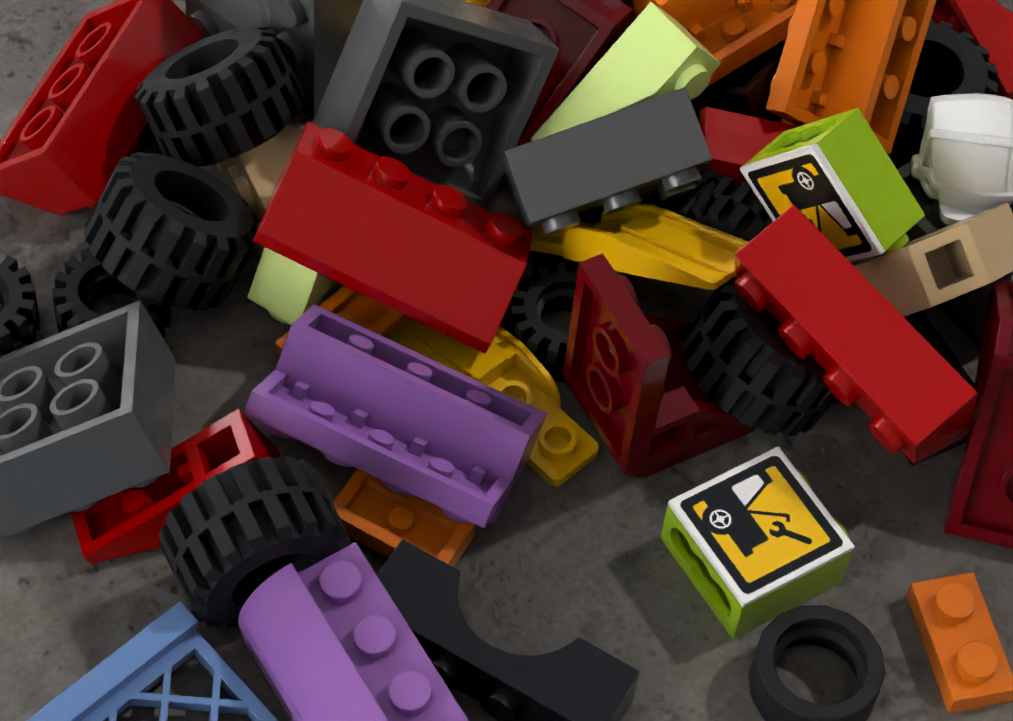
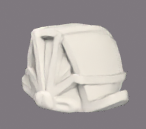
M980 93L931 97L919 154L913 155L911 159L912 177L920 181L926 195L930 199H936L939 202L940 219L946 225H952L1008 202L1009 205L1013 203L1012 99Z

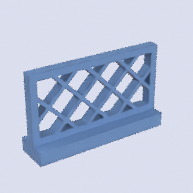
M179 601L26 721H116L117 716L129 706L160 708L159 721H167L168 709L210 712L209 721H218V713L247 715L252 721L278 720L196 630L198 620ZM194 656L212 676L211 698L170 695L171 673ZM162 681L161 694L147 693ZM220 686L233 700L219 699Z

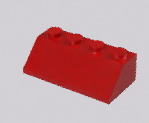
M117 0L85 14L0 141V194L59 216L85 207L89 210L94 209L119 160L124 156L130 157L132 153H136L141 145V139L138 136L147 124V120L135 98L137 87L161 62L183 48L199 41L203 32L172 0Z
M308 121L276 182L253 241L485 354L494 339L526 267L533 233L524 229L516 219L507 214L492 213L468 201L461 192L451 186L436 185L411 173L402 162L388 156L379 157L353 144L350 138L342 132L332 128H321Z
M792 205L734 254L737 278L734 286L740 296L756 312L760 313L766 308L782 325L778 328L781 338L798 357L805 359L808 355H811L827 372L823 376V380L838 400L848 407L855 402L873 420L868 424V427L874 437L887 451L896 455L901 450L915 464L961 440L969 433L978 395L976 390L795 205Z

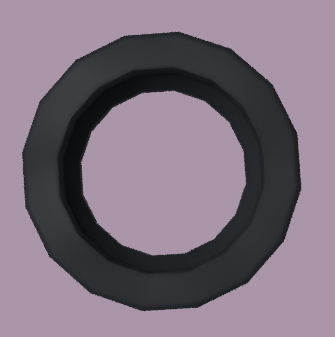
M826 605L798 606L779 614L762 631L748 673L750 695L762 718L766 721H866L871 715L885 676L882 649L870 629L851 614ZM795 645H818L833 650L848 662L856 676L854 691L847 700L837 704H815L798 698L783 685L777 675L776 664L779 655L785 649Z

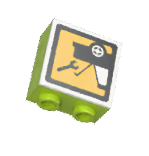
M859 108L786 130L739 168L772 221L776 220L792 205H795L851 264L857 260L877 257L903 247L909 241L906 232L925 216V213Z
M779 446L669 500L660 536L663 543L733 640L776 618L779 614L791 610L842 583L855 548L843 525L831 516L812 491L805 475L793 466Z

